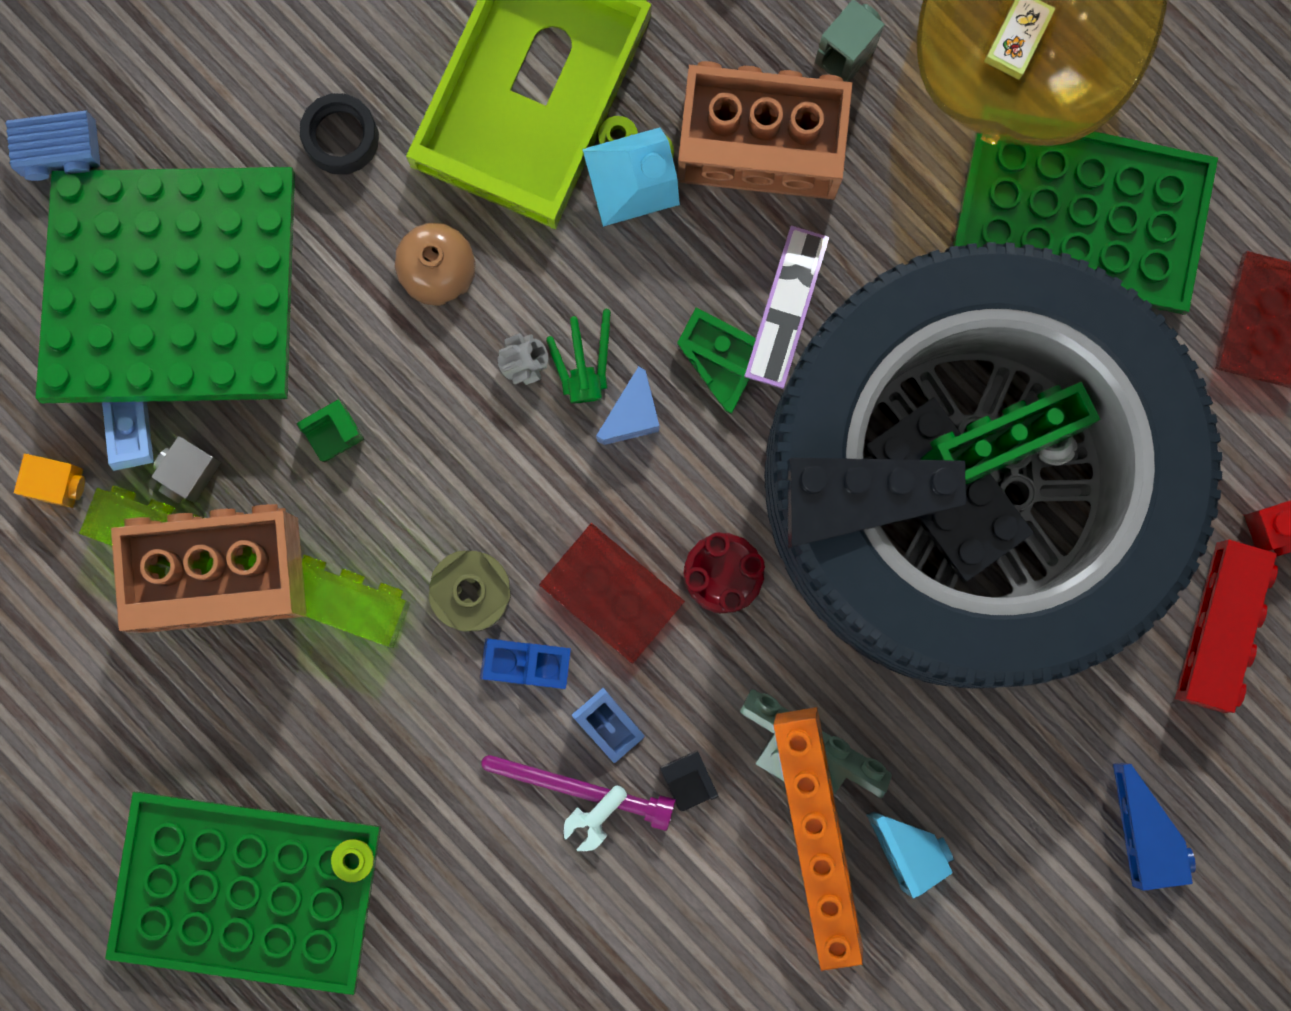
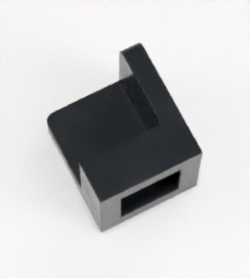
M697 750L660 767L680 811H685L709 799L713 800L719 797Z

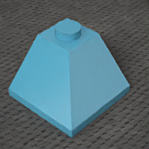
M660 127L582 149L603 227L680 205L678 179L669 141Z
M876 812L866 815L901 890L914 899L953 873L948 862L954 860L953 855L943 837L937 839L935 834Z

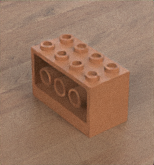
M710 61L689 65L678 158V183L834 200L843 179L853 82H844L843 78L836 75H822L819 79L803 77L800 72L783 70L778 74L762 73L760 68L754 66H741L738 70L722 68L720 64Z
M277 504L253 506L252 514L236 512L235 509H217L209 511L210 518L193 517V513H177L167 515V522L161 523V521H151L149 517L125 519L124 527L111 528L119 631L150 633L307 617L298 517L287 513L285 508H278ZM251 554H256L257 558L253 567H248V559L251 557ZM210 558H213V567L210 571H207V563ZM170 562V571L166 575L165 569Z

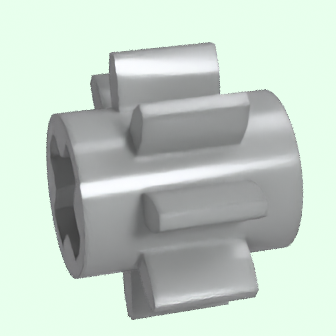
M519 333L505 339L507 347L499 350L498 366L501 373L506 378L513 380V384L524 382L525 385L542 379L539 371L546 369L548 363V353L544 344L538 339H533L532 334L523 337Z

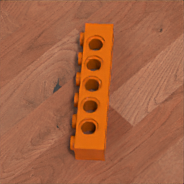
M818 708L778 713L774 721V731L820 970L863 965V944Z

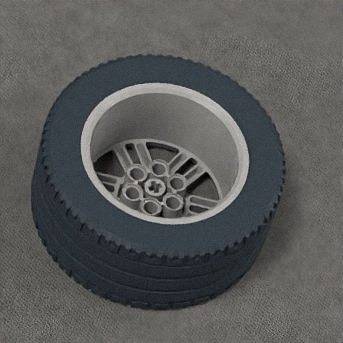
M987 242L983 247H977V244L973 243L966 246L948 247L943 253H940L939 250L932 251L928 254L912 258L906 265L901 263L876 277L873 282H868L856 291L827 318L802 353L778 403L768 437L764 479L769 523L773 530L772 535L776 548L786 566L785 569L810 609L819 619H822L827 624V627L837 637L873 662L881 664L898 674L919 679L923 682L958 688L1028 686L1062 679L1108 660L1123 651V648L1127 645L1130 646L1140 639V637L1154 627L1153 622L1162 619L1172 605L1180 598L1177 593L1187 588L1191 582L1190 579L1197 571L1200 564L1196 561L1199 557L1205 555L1208 540L1212 537L1214 528L1210 527L1211 521L1217 518L1218 500L1221 498V490H1217L1218 482L1222 480L1223 471H1220L1222 452H1218L1217 444L1221 442L1220 433H1217L1216 414H1211L1209 407L1213 404L1211 396H1208L1205 389L1207 385L1204 378L1199 379L1195 371L1199 367L1195 360L1192 361L1187 353L1189 349L1185 343L1180 345L1175 338L1178 336V333L1174 328L1170 329L1165 323L1166 319L1161 313L1156 315L1150 309L1153 305L1147 300L1141 299L1137 295L1138 292L1133 288L1127 290L1121 286L1123 281L1117 277L1112 278L1106 274L1105 270L1099 267L1095 270L1088 267L1089 262L1071 258V255L1061 253L1058 256L1052 254V249L1035 248L1034 245L1025 244L1021 248H1017L1015 243L996 244V242ZM959 360L991 361L994 364L991 377L978 408L973 415H963L936 375L934 371L936 365ZM1017 370L1025 372L1030 376V381L1019 401L1025 400L1026 404L1029 405L1038 401V394L1053 386L1060 384L1063 390L1082 382L1101 420L1083 431L1085 440L1077 443L1078 448L1074 451L1075 457L1071 461L1062 464L1090 463L1093 468L1092 479L1042 480L1040 477L1041 468L1061 465L1046 464L1040 460V454L1037 453L1018 461L1017 464L1008 465L991 473L1004 493L1007 485L1012 484L1019 488L1022 494V503L1014 506L1034 532L1024 542L1047 572L1045 577L1039 581H1034L1014 548L997 560L1013 587L1011 594L991 598L976 596L953 589L959 576L945 557L934 580L923 574L921 569L934 546V542L922 526H920L904 557L889 541L880 526L788 548L787 460L790 458L873 459L872 457H863L865 433L869 418L881 402L887 403L900 421L915 411L917 408L900 386L903 381L910 377L914 379L927 401L935 397L961 434L964 433L966 426L985 416H989L991 421L999 418L998 411ZM1034 502H1090L1091 509L1084 530L1068 555L1063 556L1059 553L1032 516L1030 510Z

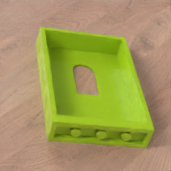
M477 0L407 152L406 158L410 167L556 230L586 163L582 149L594 146L599 128L608 115L649 24L652 4L647 2V0ZM555 27L568 34L571 39L572 48L547 105H543L511 91V88L535 36L545 28Z

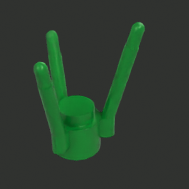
M609 309L603 310L597 374H595L594 367H586L581 332L576 316L570 318L577 369L570 370L571 378H569L554 338L552 336L546 338L550 354L562 382L563 395H570L571 404L603 399L601 390L608 389L606 367L611 316Z

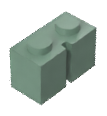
M852 0L822 35L815 63L830 75L843 78L844 82H850L876 50L885 25L881 21L878 12L867 4L860 5L857 1Z

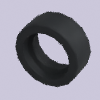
M330 93L317 98L306 108L300 121V139L307 155L320 169L331 174H350L361 170L373 159L378 148L379 131L371 111L360 99L351 95ZM336 112H347L354 115L360 121L363 128V139L359 147L352 153L342 157L325 153L319 147L316 140V129L319 123L328 115Z

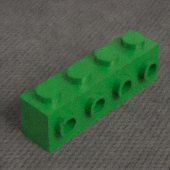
M1082 382L1063 390L1060 384L1038 394V401L1027 405L1025 400L1019 401L1002 410L1003 416L991 421L989 416H985L966 426L968 431L955 437L952 431L930 442L932 449L921 457L920 460L965 461L966 484L1071 438L1101 420Z

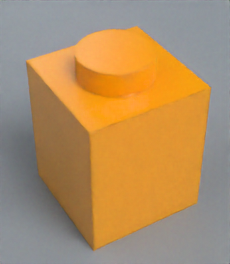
M24 453L14 494L74 508L75 500L81 498L85 487V477L82 476L83 469L73 464Z

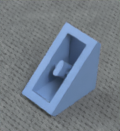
M639 366L596 435L597 441L603 445L659 432L660 426L646 370Z
M604 688L572 714L577 723L613 763H616L645 737Z

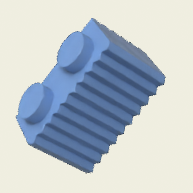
M87 110L7 120L5 123L9 143L10 166L26 180L40 181L48 179L52 171H64L65 174L90 172V168L101 166L96 120Z

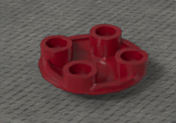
M713 533L700 540L688 553L684 565V583L691 598L702 608L718 614L735 613L749 606L759 595L764 581L765 562L758 554L756 548L746 539L730 533Z

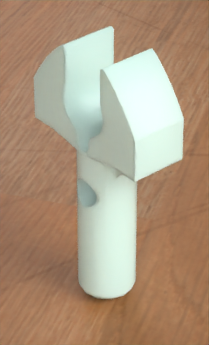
M618 785L614 786L591 812L583 813L577 807L565 820V840L577 827L584 828L588 825V837L576 850H595L608 836L602 830V823L627 797L624 788Z

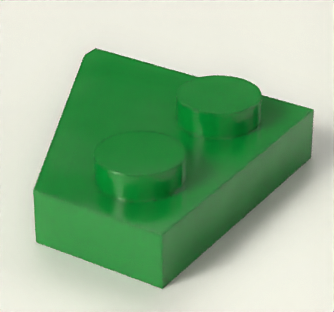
M696 307L677 345L727 413L732 414L750 380L744 376L756 338Z

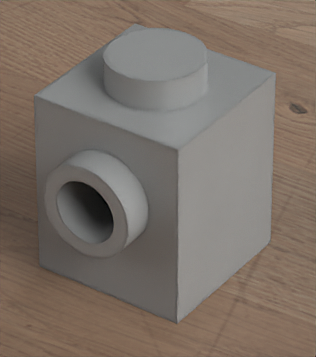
M178 436L171 448H165L156 458L153 465L156 471L152 478L162 484L158 491L173 501L180 503L185 498L195 503L221 462Z

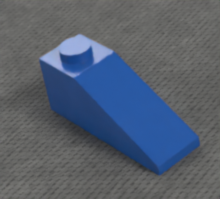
M1114 763L1113 768L1132 887L1145 891L1193 884L1191 873L1195 872L1196 863L1192 849L1190 847L1187 848L1186 841L1132 764Z

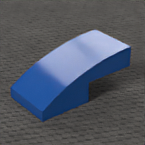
M485 638L480 679L566 689L571 648Z

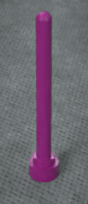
M492 755L485 756L481 761L482 768L487 772L599 803L611 790ZM627 794L626 799L617 809L645 816L644 821L652 823L651 827L667 831L676 799L660 795L659 799L650 797V800Z

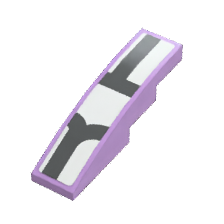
M790 226L744 376L745 378L781 389L784 388L829 237Z

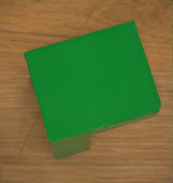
M339 399L297 423L298 428L306 435L316 455L322 462L332 459L365 440L346 406Z

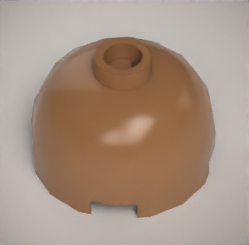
M427 223L417 226L402 238L396 249L395 270L399 283L411 298L423 304L441 306L446 304L445 302L454 300L460 294L468 291L475 277L476 261L470 243L459 231L446 224Z

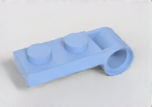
M102 402L108 464L112 470L116 471L154 463L147 402Z

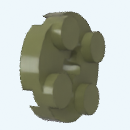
M468 550L454 552L439 562L431 576L429 602L433 612L444 624L463 632L482 631L493 626L502 618L511 600L510 580L505 569L495 558L482 552ZM467 580L470 584L476 582L480 584L481 588L477 591L479 598L475 602L469 598L464 601L460 599L459 595L463 592L462 582Z

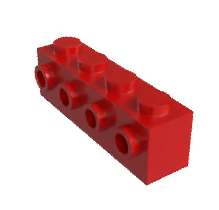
M1230 539L1216 543L1175 699L1221 713H1235L1236 707L1242 705L1246 695V684L1243 683L1246 668L1252 666L1257 653V645L1253 643L1256 630L1262 627L1267 615L1268 608L1264 604L1268 588H1272L1278 574V566L1274 564L1277 553Z

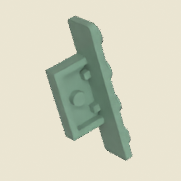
M751 689L741 707V714L774 733L755 764L784 781L774 731V721L776 714L790 711L782 707L772 696ZM822 731L834 795L844 780L848 778L879 798H883L888 790L892 777L891 772L886 770L884 765L876 759L866 758L851 749L849 744L843 739L830 736Z

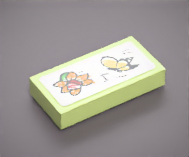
M1014 0L984 62L1020 80L1056 8L1040 0Z

